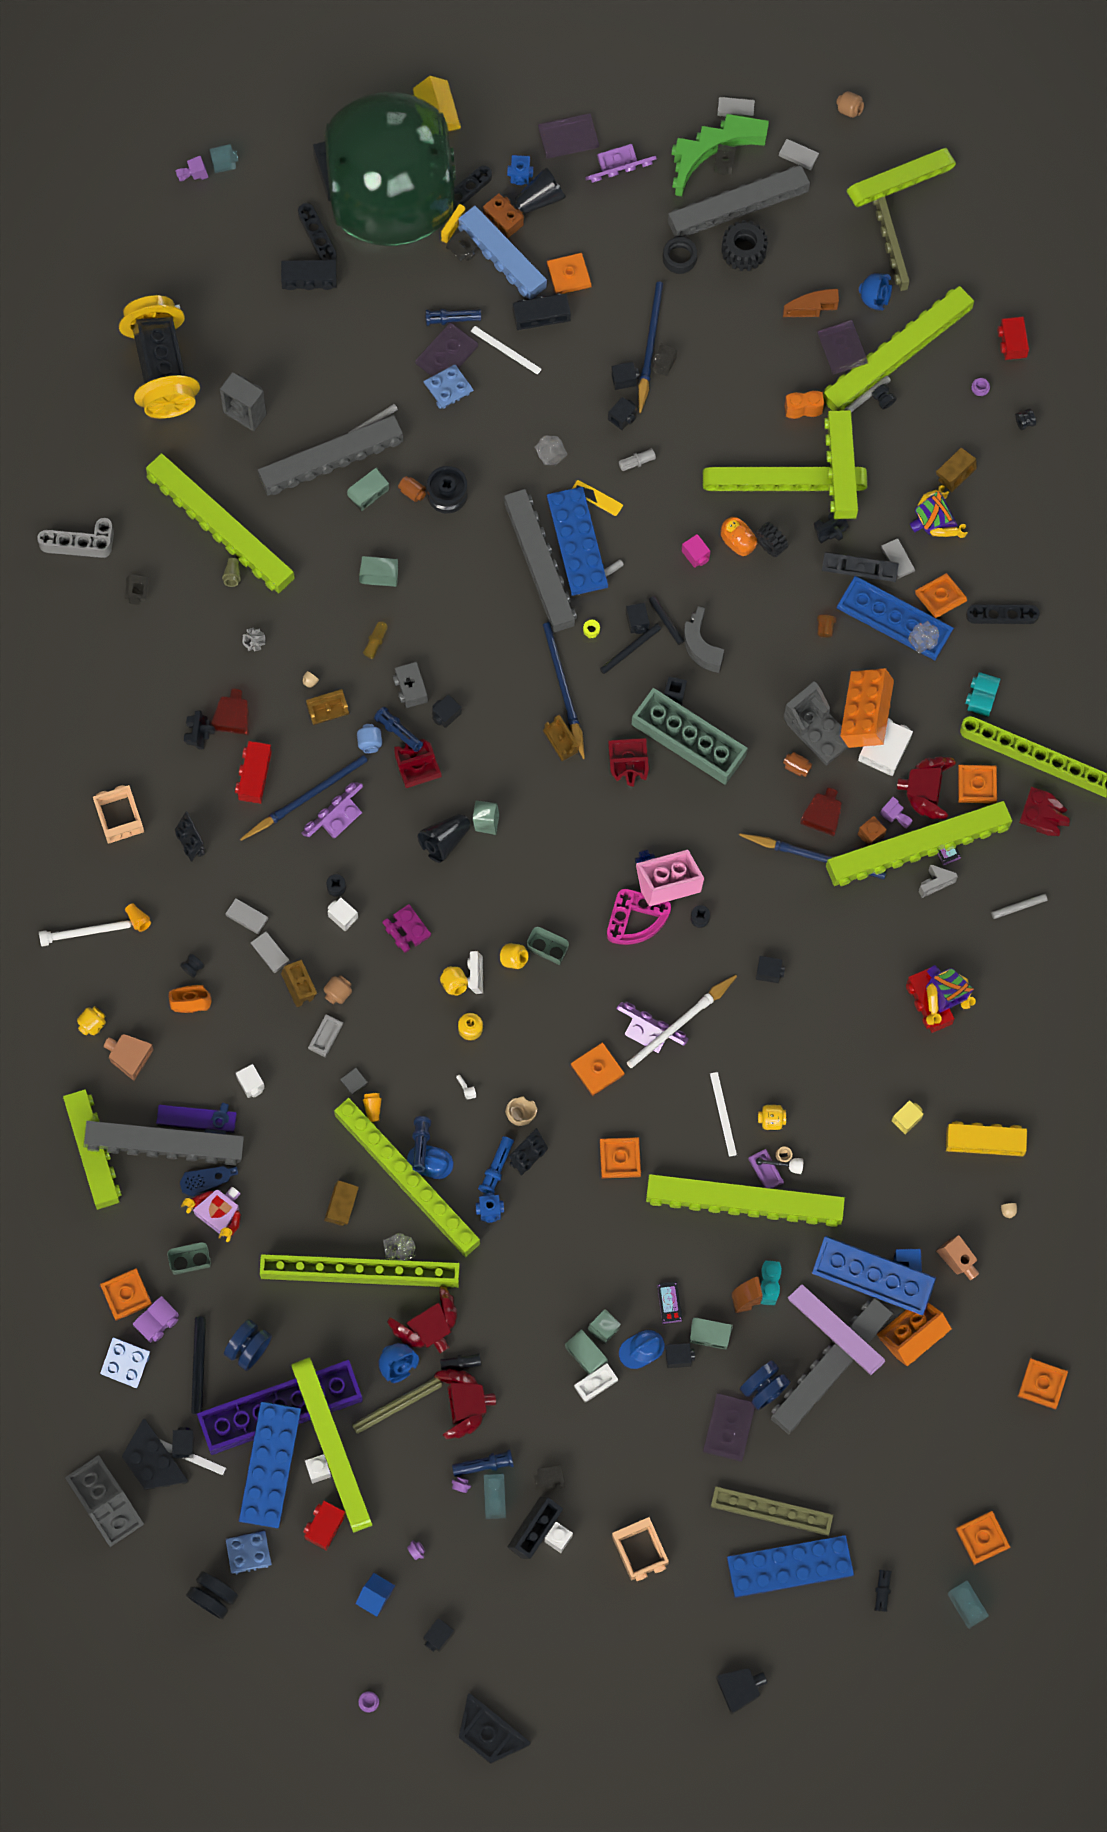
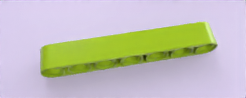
M943 148L858 182L849 187L846 192L854 205L860 207L947 172L956 165V162L948 149Z

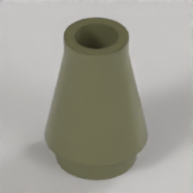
M236 558L228 559L222 576L226 586L235 587L241 581L239 560Z

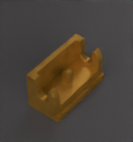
M960 448L936 471V474L940 477L938 481L948 488L950 492H953L977 469L976 458Z
M342 689L306 700L313 725L349 714Z
M560 715L556 716L552 723L546 722L543 732L561 761L578 753L579 745Z
M302 960L284 966L281 975L296 1007L302 1006L306 1000L311 1002L314 996L317 995V992Z
M338 1180L334 1186L324 1221L341 1226L347 1225L359 1187Z

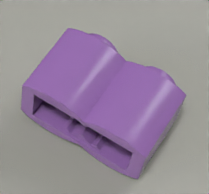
M161 1296L147 1311L137 1318L133 1326L150 1343L153 1341L157 1342L164 1335L163 1331L167 1327L172 1328L178 1322L179 1314Z

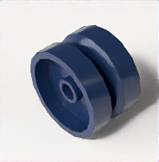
M250 1319L240 1326L224 1351V1355L231 1361L238 1359V1366L245 1371L250 1370L256 1364L272 1339V1335L264 1329L257 1332L258 1325Z
M773 1360L761 1367L740 1387L741 1392L746 1397H750L758 1392L752 1399V1404L757 1410H761L774 1401L791 1383L785 1374L775 1377L779 1367Z

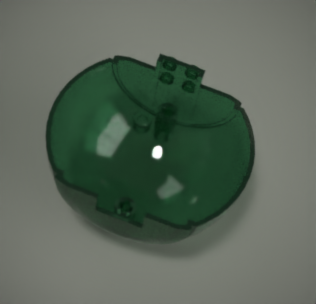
M376 92L351 101L330 119V123L326 124L324 138L332 215L336 225L341 226V229L349 235L375 245H406L431 235L443 226L449 219V216L454 213L455 195L453 180H456L455 165H452V162H454L453 147H450L448 125L443 112H439L431 103L403 92Z

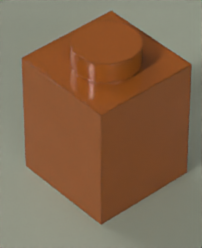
M873 816L859 828L858 836L867 846L878 843L885 837L886 829Z

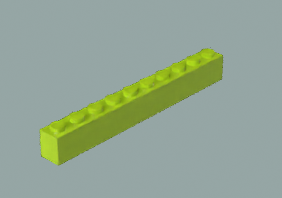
M960 286L955 290L951 289L945 298L937 300L928 311L924 310L917 320L910 321L903 331L896 332L889 342L882 343L875 353L871 352L861 364H855L847 375H841L833 386H827L823 391L824 403L832 411H844L848 405L882 378L891 374L971 311L974 300Z
M162 453L146 467L147 478L151 483L159 485L163 494L166 496L170 495L173 498V502L179 508L183 507L191 519L199 521V525L203 530H209L218 543L222 542L226 546V550L231 555L235 554L243 566L250 567L252 573L258 579L262 578L271 591L275 590L279 594L294 580V572Z
M1002 801L828 859L826 868L834 886L839 884L840 886H845L851 880H863L869 874H881L887 868H898L905 862L910 861L913 863L926 855L928 857L934 856L939 853L938 850L945 848L946 851L954 849L956 845L962 843L967 845L977 838L985 839L991 836V833L997 831L998 833H1003L1009 829L1012 819L1005 802Z
M350 1098L334 1110L335 1117L464 1257H467L480 1245V1239L424 1178L412 1169L411 1164Z
M650 1174L646 1202H650V1205L661 1206L662 1204H669L672 1208L686 1206L690 1210L695 1211L703 1208L709 1209L708 1211L712 1213L728 1211L730 1215L745 1213L749 1217L757 1218L759 1215L767 1216L771 1220L787 1218L789 1222H798V1220H804L808 1224H818V1222H821L831 1227L841 1225L845 1197Z
M261 1254L260 1277L261 1279L459 1288V1263Z

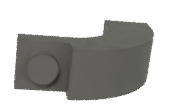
M698 606L696 613L692 612L690 622L686 621L684 644L689 656L695 663L702 668L719 673L725 649L711 646L701 637L700 628L705 608Z

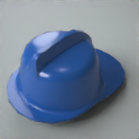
M426 1145L425 1170L418 1173L433 1179L447 1177L453 1169L452 1156L443 1149ZM412 1148L407 1155V1161L411 1164L412 1167L414 1160V1148Z
M642 1331L622 1343L619 1349L620 1360L630 1369L641 1368L662 1355L665 1347L664 1340L655 1331Z

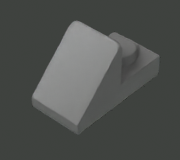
M930 865L929 873L933 880L930 878L923 881L918 892L923 898L956 883L958 876L954 872Z

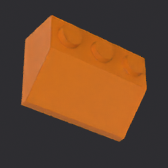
M928 1303L923 1316L905 1310L881 1330L877 1336L899 1361L908 1366L939 1339L944 1337L952 1328L944 1314Z

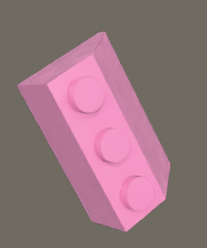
M689 850L636 863L641 893L649 906L701 892L704 876Z

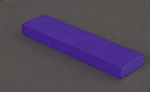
M159 1105L156 1124L159 1126L201 1130H225L226 1132L234 1133L237 1113L227 1111L226 1114L229 1116L228 1123H225L221 1128H217L214 1126L211 1118L214 1112L218 1110ZM218 1118L215 1123L217 1126H220L223 1121L221 1118Z

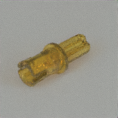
M378 622L373 634L368 637L369 642L363 654L369 658L375 657L374 655L379 645L383 643L382 638L388 628V625L384 622Z

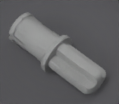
M652 448L639 454L634 453V456L619 461V467L622 471L636 466L641 467V464L655 460V453Z

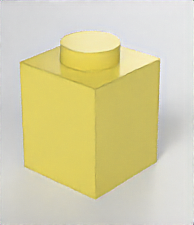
M909 1100L893 1116L892 1122L906 1135L922 1119V1108Z

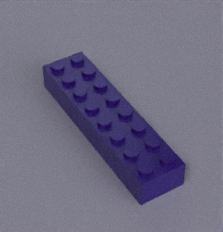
M349 1360L316 1371L331 1413L363 1402ZM293 1379L197 1413L211 1455L254 1440L261 1401L301 1408L298 1424L311 1420L297 1380Z

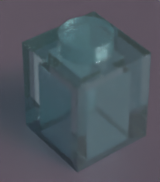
M231 144L210 149L215 173L236 169L235 162L238 161L236 150L232 151Z

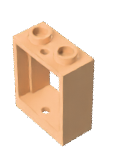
M121 785L112 791H102L93 796L108 844L144 833L129 785ZM128 797L136 821L108 829L101 806Z
M649 1517L612 1533V1538L631 1580L636 1579V1581H640L648 1577L647 1573L652 1571L659 1573L666 1569L669 1561ZM648 1530L661 1561L634 1572L621 1541Z

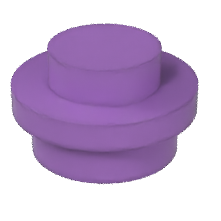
M978 378L973 381L971 389L975 395L984 396L989 392L990 384L986 379Z
M457 1477V1480H452L451 1482L453 1483L452 1489L464 1493L471 1489V1485L468 1484L469 1480Z
M414 1540L411 1541L407 1548L415 1560L424 1558L423 1553L425 1549L419 1541L417 1543Z
M368 1691L360 1696L359 1706L364 1712L370 1713L378 1708L379 1699L375 1693Z

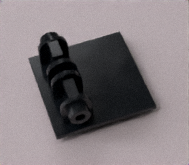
M186 811L175 828V834L183 845L184 853L192 862L196 855L198 857L205 855V847L188 811Z
M537 1128L509 1155L511 1158L509 1164L514 1169L516 1168L521 1176L548 1149Z

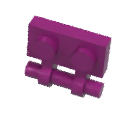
M409 904L393 914L396 920L395 923H392L389 918L382 922L386 927V932L392 935L396 941L395 944L404 953L411 949L407 944L410 941L416 947L431 937V933ZM400 928L406 933L403 937L397 931Z

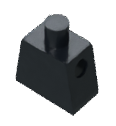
M749 1668L721 1674L716 1677L731 1715L760 1696L758 1687L768 1684L763 1672L752 1676Z

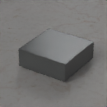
M357 1068L340 1079L352 1096L368 1085V1082Z

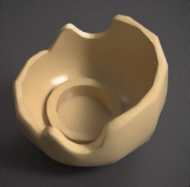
M523 1096L512 1099L507 1104L505 1112L511 1123L517 1126L528 1125L536 1117L537 1107L533 1100L528 1101Z

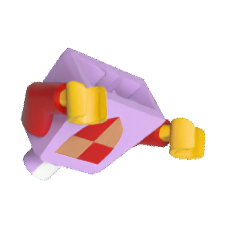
M233 1187L225 1195L219 1190L209 1191L192 1199L186 1198L181 1204V1207H189L186 1213H190L195 1208L193 1210L194 1214L219 1233V1238L226 1236V1242H230L231 1236L239 1228L241 1214L239 1206L234 1201L240 1193Z

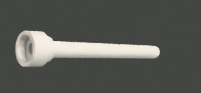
M127 920L55 933L47 932V930L39 931L41 946H47L54 940L130 928L132 923Z

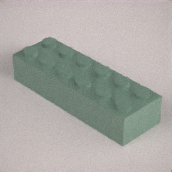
M655 688L650 691L632 716V726L724 785L727 784L747 755V747Z

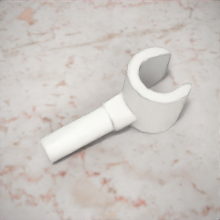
M458 1075L456 1078L463 1088L465 1098H476L474 1086L468 1088L461 1075Z

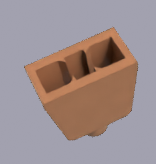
M125 1034L121 1036L118 1042L109 1037L104 1044V1048L111 1051L109 1055L110 1062L132 1080L136 1079L154 1050L152 1044Z
M959 1235L949 1239L936 1250L957 1275L964 1272L969 1280H972L979 1274L973 1266L977 1258Z

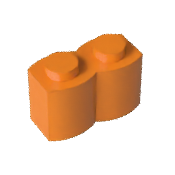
M809 391L805 394L795 392L786 395L784 405L786 417L796 419L804 415L808 417L821 415L824 408L823 393L820 391Z

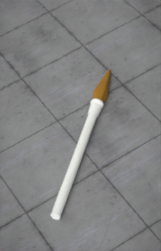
M737 975L713 986L709 993L705 994L694 1007L631 1058L627 1065L633 1068L698 1012L712 1004L714 1000L720 999Z

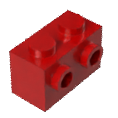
M1024 317L1002 319L997 331L998 337L1002 338L1000 350L1001 353H1004L1005 360L1027 358L1029 346Z
M323 1501L322 1505H317L313 1513L315 1518L312 1523L308 1522L303 1533H305L306 1540L327 1551L346 1513Z

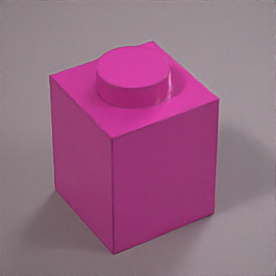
M698 534L682 544V552L694 568L698 565L703 566L709 561L710 550Z

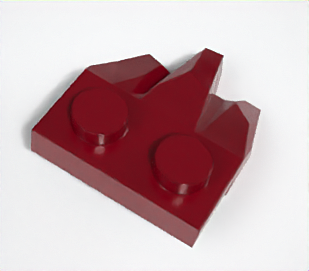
M423 738L420 740L423 742V746L417 752L407 744L404 749L399 746L394 747L396 762L405 788L442 777L432 746Z
M646 738L608 741L610 770L616 781H619L622 776H626L627 785L634 787L637 775L641 779L647 780L649 766Z
M1031 787L1019 823L1036 828V832L1048 836H1060V830L1057 826H1069L1070 820L1062 814L1067 809L1056 797L1049 792Z

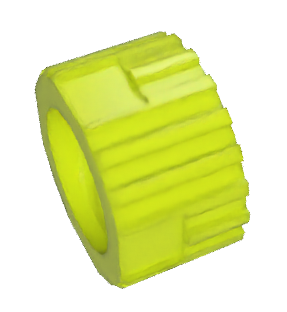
M589 620L585 622L583 632L588 638H595L600 632V625L596 620ZM589 626H594L596 630L594 632H589L587 628Z

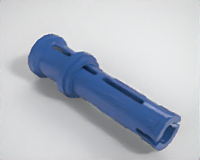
M502 1137L490 1169L485 1171L483 1183L478 1187L481 1192L495 1194L494 1189L497 1182L502 1178L501 1170L514 1143L511 1138Z

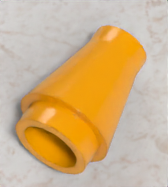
M134 903L129 904L125 908L135 930L142 932L151 925L150 917L136 907Z
M379 1093L364 1094L363 1104L367 1117L371 1122L380 1121L379 1115L382 1098H380Z

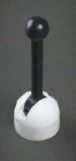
M760 1157L755 1161L757 1165L787 1166L791 1172L801 1174L803 1170L802 1158H794L789 1163L763 1160Z

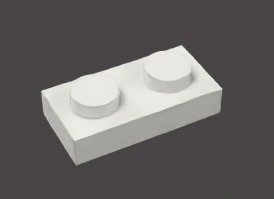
M478 951L470 952V958H468V968L470 970L468 987L475 994H482L483 956Z
M605 1364L575 1384L574 1387L586 1403L616 1383L618 1378L609 1365Z

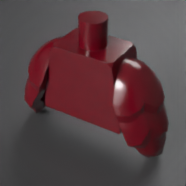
M942 756L926 758L919 762L914 769L910 770L909 779H898L897 790H907V797L912 808L921 816L926 815L931 819L945 820L949 816L938 807L942 772L956 764L955 759Z
M440 1286L441 1306L439 1303L405 1323L407 1327L389 1317L387 1323L392 1329L393 1334L400 1338L402 1343L414 1348H422L423 1346L427 1348L434 1344L439 1353L450 1348L444 1337L451 1333L450 1330L456 1323L457 1308L454 1306L453 1296L449 1294L446 1286Z
M452 1369L436 1371L434 1375L436 1379L450 1384L447 1388L453 1425L457 1424L446 1431L443 1436L445 1439H459L466 1434L473 1433L482 1423L483 1416L486 1413V1406L496 1405L495 1394H484L483 1386L478 1384L477 1380L465 1371Z

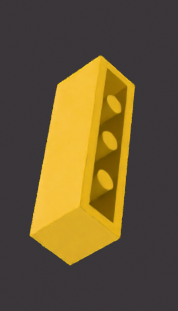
M963 1122L948 1124L946 1151L1024 1156L1026 1153L1027 1129H1023L1022 1126L1013 1125L1007 1128L1002 1127L1000 1124H992L991 1126H983L982 1123L963 1125Z

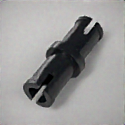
M480 1353L462 1356L461 1354L454 1358L440 1359L441 1370L460 1369L462 1371L464 1368L481 1366Z
M879 1570L878 1586L875 1588V1592H877L875 1611L887 1612L888 1596L891 1594V1589L889 1588L892 1571L886 1570L885 1573L884 1570Z

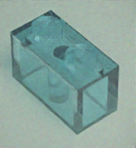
M504 1474L484 1475L486 1519L506 1518Z
M968 1581L948 1593L968 1629L984 1621L989 1616Z

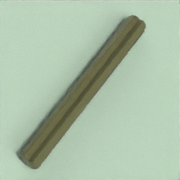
M433 1378L352 1424L354 1431L358 1434L442 1387L441 1381Z

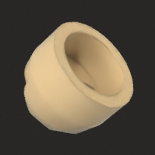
M308 671L303 676V684L307 687H313L319 681L316 676Z
M788 1147L779 1148L776 1152L777 1160L779 1162L790 1161L792 1158L791 1149ZM786 1153H787V1155H788V1157H780V1156H779V1154H786Z
M1017 1204L1001 1205L1002 1214L1006 1218L1014 1217L1017 1213Z

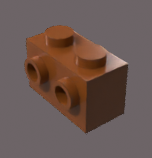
M497 194L483 206V214L507 239L524 226L522 212L519 209H515L509 199L500 194Z

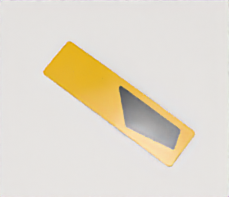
M579 480L572 487V489L583 487L587 501L614 516H617L623 507V504Z

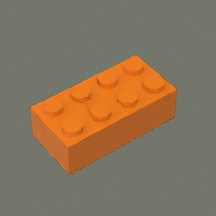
M886 668L851 671L840 735L849 748L884 745L894 679Z

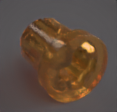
M830 615L817 616V621L819 622L817 635L825 638L832 637L836 617Z

